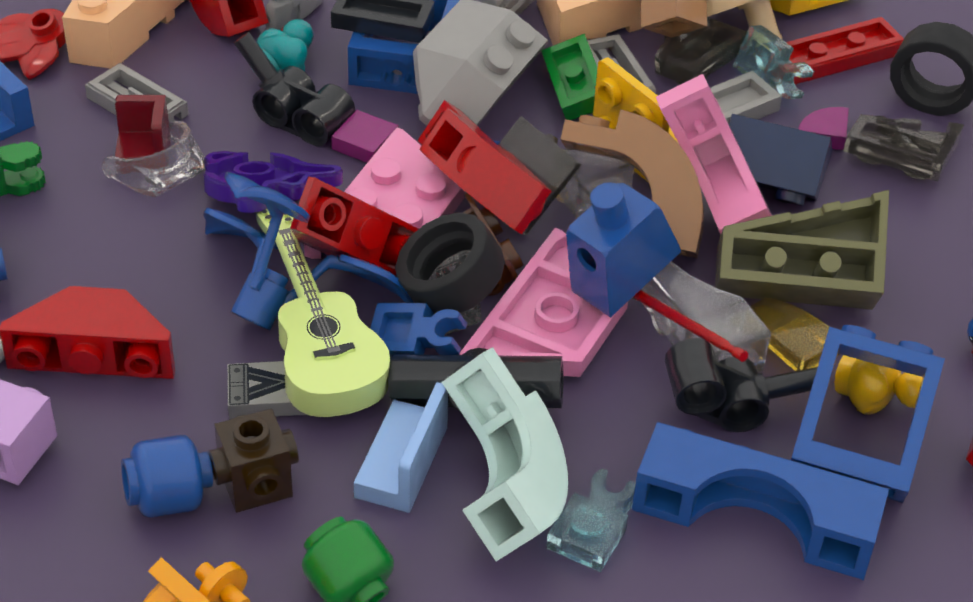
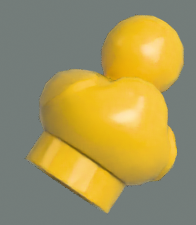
M843 355L836 370L834 386L837 393L849 396L857 411L864 415H871L886 407L895 394L903 405L915 408L923 377L906 372L901 374L899 370Z

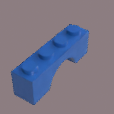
M657 422L637 472L632 510L689 527L699 517L715 509L732 506L757 509L779 519L793 532L801 546L805 563L864 580L876 542L889 489L860 479L808 466L802 462L791 461L753 450L743 445H736L708 437L688 429Z

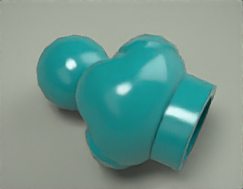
M294 19L287 22L281 30L273 28L264 30L258 37L257 43L276 70H283L285 67L294 66L305 72V61L308 55L307 48L312 44L314 33L308 22L302 19Z

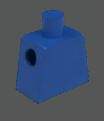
M608 182L600 184L592 190L590 195L592 206L569 225L566 237L572 291L611 318L680 254L681 249L662 209L655 202L625 183L616 184Z

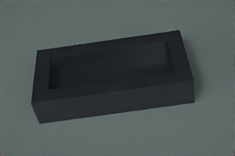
M336 0L331 10V28L420 43L425 38L434 18L435 1Z

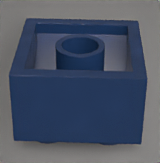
M732 114L729 126L758 186L775 190L774 199L789 204L803 206L805 198L817 201L833 150L831 137Z

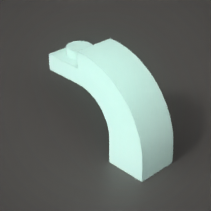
M492 347L442 381V384L475 432L487 458L489 468L487 489L483 496L462 511L497 562L542 533L558 519L566 503L568 470L558 431L539 394L535 390L525 396Z

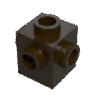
M272 408L248 415H240L214 424L217 448L208 451L213 469V477L217 485L225 484L236 513L293 497L291 465L299 462L298 449L292 431L290 429H280Z

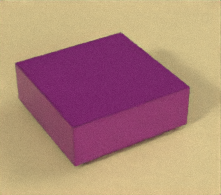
M356 110L331 136L332 150L368 163L397 127L399 128V125Z

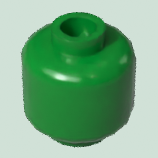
M336 517L320 526L306 539L304 548L307 552L302 559V570L324 602H380L388 594L390 589L385 582L394 570V559L368 523L357 519L346 521L344 517Z

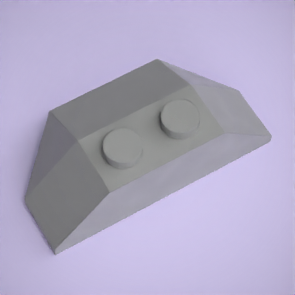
M460 0L413 51L415 81L420 100L418 105L419 120L427 126L445 100L460 109L478 126L537 58L541 50L547 46L548 39L512 10L474 0Z

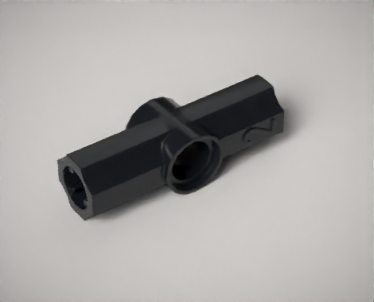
M470 349L462 355H393L390 360L388 379L389 398H391L392 402L395 399L425 407L436 382L442 383V381L488 349ZM498 355L525 396L536 390L546 408H562L564 386L562 356ZM448 393V407H455L459 410Z

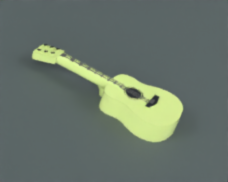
M268 209L256 213L257 224L265 235L271 220ZM283 213L275 242L298 297L282 305L278 311L279 342L285 351L284 369L287 397L300 412L316 417L347 415L368 408L379 402L388 391L390 373L389 350L379 335L360 320L356 304L350 295L338 291L319 292L298 239L290 230L293 217Z

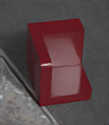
M117 95L115 110L119 133L114 157L116 172L167 173L171 137L166 95Z

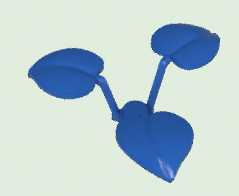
M226 172L224 178L233 191L235 198L248 197L266 205L271 215L267 233L265 235L264 232L253 228L231 214L206 208L203 213L206 220L205 234H231L247 237L258 248L252 272L249 273L230 312L270 331L280 307L298 298L294 288L291 291L285 289L289 281L287 277L267 268L273 248L278 250L275 240L283 213L305 223H308L310 215L282 193L260 186L241 175ZM344 254L340 256L328 255L311 271L315 281L329 269L348 271L387 288L399 296L405 303H414L395 275L361 259Z

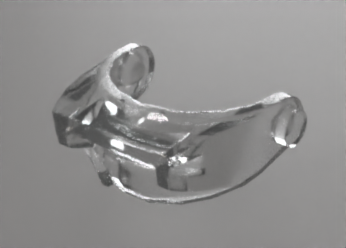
M174 120L169 123L170 137L175 144L165 150L140 158L123 159L109 155L103 159L101 168L106 177L113 178L143 195L158 197L205 171V157L187 123Z

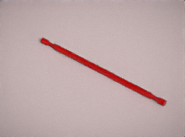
M640 290L633 296L636 300L717 348L730 352L739 361L744 362L747 360V351L740 347H734L725 338L646 292Z

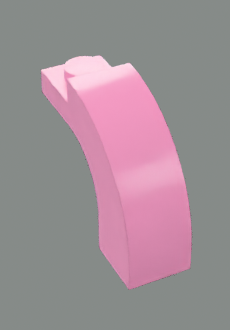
M704 74L656 96L659 107L675 138L694 167L700 188L720 234L724 226L772 216Z

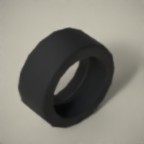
M943 22L921 24L907 33L890 64V81L896 94L908 106L936 116L956 114L968 107L973 100V35L955 24ZM922 52L943 54L952 59L962 69L965 80L962 84L953 86L937 85L928 81L915 69L912 61L914 54Z
M458 212L442 215L424 224L411 235L399 252L395 269L399 283L414 303H427L434 314L444 309H453L461 314L478 305L493 291L501 279L505 260L501 247L486 225L475 215ZM471 250L464 262L452 272L440 278L429 280L435 269L447 258L461 251Z

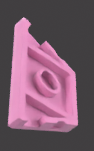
M398 127L344 191L419 229L424 224L442 215L453 214L464 199V190L419 150L421 145ZM304 244L305 257L321 259L320 251Z
M554 228L459 355L470 349H490L493 347L496 353L502 356H562L564 376L581 377L627 310L628 302L610 318L575 294L571 289L566 233L558 228Z

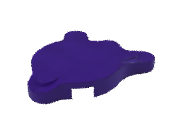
M217 151L207 154L205 158V193L218 201L235 203L237 210L244 213L260 212L267 207L248 197L235 198L233 191L224 178L226 172L246 177L260 186L282 193L293 201L301 198L308 177H315L333 187L343 184V170L337 165L307 163L280 153L270 152V163L263 161L249 162L248 152Z

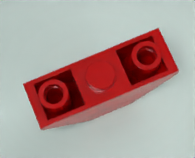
M308 177L298 204L310 215L308 223L293 218L290 230L300 243L327 255L340 256L344 254L367 261L389 271L396 277L395 265L399 252L409 237L419 230V228L315 177Z
M69 286L2 321L0 325V338L7 369L68 372L87 375L132 376L139 378L174 379L176 370L171 332L126 289Z

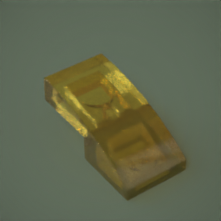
M764 298L726 318L725 327L757 356L762 358L774 352L794 371L818 367L829 330L827 324L803 309L771 298Z

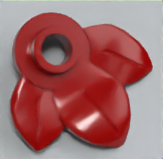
M41 9L33 14L17 13L2 18L0 20V61L5 63L18 60L21 70L28 80L40 75L55 62L59 56V48L66 43L62 20L64 13L57 9Z

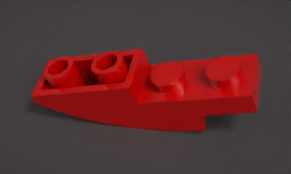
M445 100L417 140L422 145L419 150L444 174L482 206L520 234H523L530 222L539 216L543 210L545 200L552 192L511 152L497 145L460 109Z

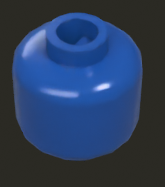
M186 435L140 441L132 447L130 458L121 460L122 484L127 505H137L141 514L148 518L196 510L202 501L203 488L213 486V469L208 452L198 453L195 444Z

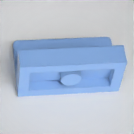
M436 382L425 407L393 400L354 481V498L410 513L447 430L448 392L442 383Z

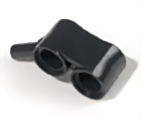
M247 32L234 42V45L261 80V83L258 85L260 89L253 95L252 103L257 115L269 126L280 128L296 135L303 141L316 147L323 146L356 111L351 96L338 85L326 84L316 92L311 78L300 68L288 66L283 70H276L250 32Z
M698 338L686 339L676 343L665 355V365L678 409L686 414L695 415L717 424L727 431L736 433L747 432L763 424L768 418L770 399L811 391L818 368L814 367L764 378L762 372L757 373L754 363L749 359L741 362L734 357H730L718 362L712 344Z

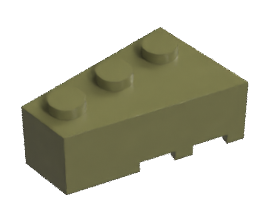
M889 190L876 192L871 197L845 203L836 201L823 204L822 208L795 214L786 212L724 226L717 246L714 295L873 310L884 294Z

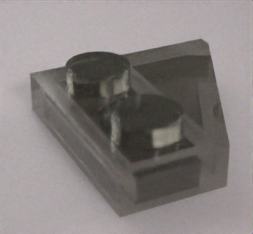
M707 17V27L673 38L664 36V44L659 46L655 55V73L672 79L678 84H683L701 74H704L706 78L750 49V32Z
M861 114L847 135L843 151L856 155L861 161L869 164H884L902 170L912 178L930 179L938 182L959 143L964 125L948 122L946 132L920 130L922 123L919 119H890L884 116Z

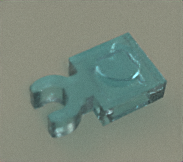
M762 25L749 27L733 65L742 74L754 71L772 88L777 89L778 93L785 99L803 98L804 92L795 86L794 77L807 78L812 77L814 73L812 68L804 62L792 63L789 58L794 48Z
M600 469L593 475L589 498L574 492L548 532L546 547L599 572L604 568L626 531L628 515L625 513L632 508L636 484L629 480L621 492H609L605 489L608 471L605 469Z

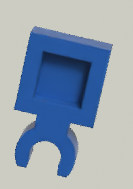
M377 303L370 329L384 341L389 350L391 360L393 355H424L426 348H434L440 355H458L461 350L460 346L453 337H444V335L452 329H466L467 322L458 311L453 309H444L434 314L427 303Z

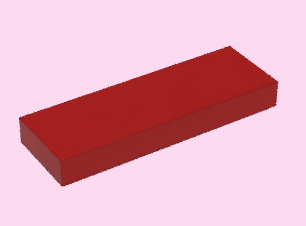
M878 17L767 47L765 61L788 86L893 58L904 38L883 17Z

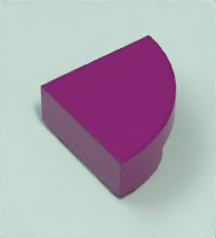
M828 107L816 110L801 121L798 129L829 136L832 140L833 149L844 150L849 108Z

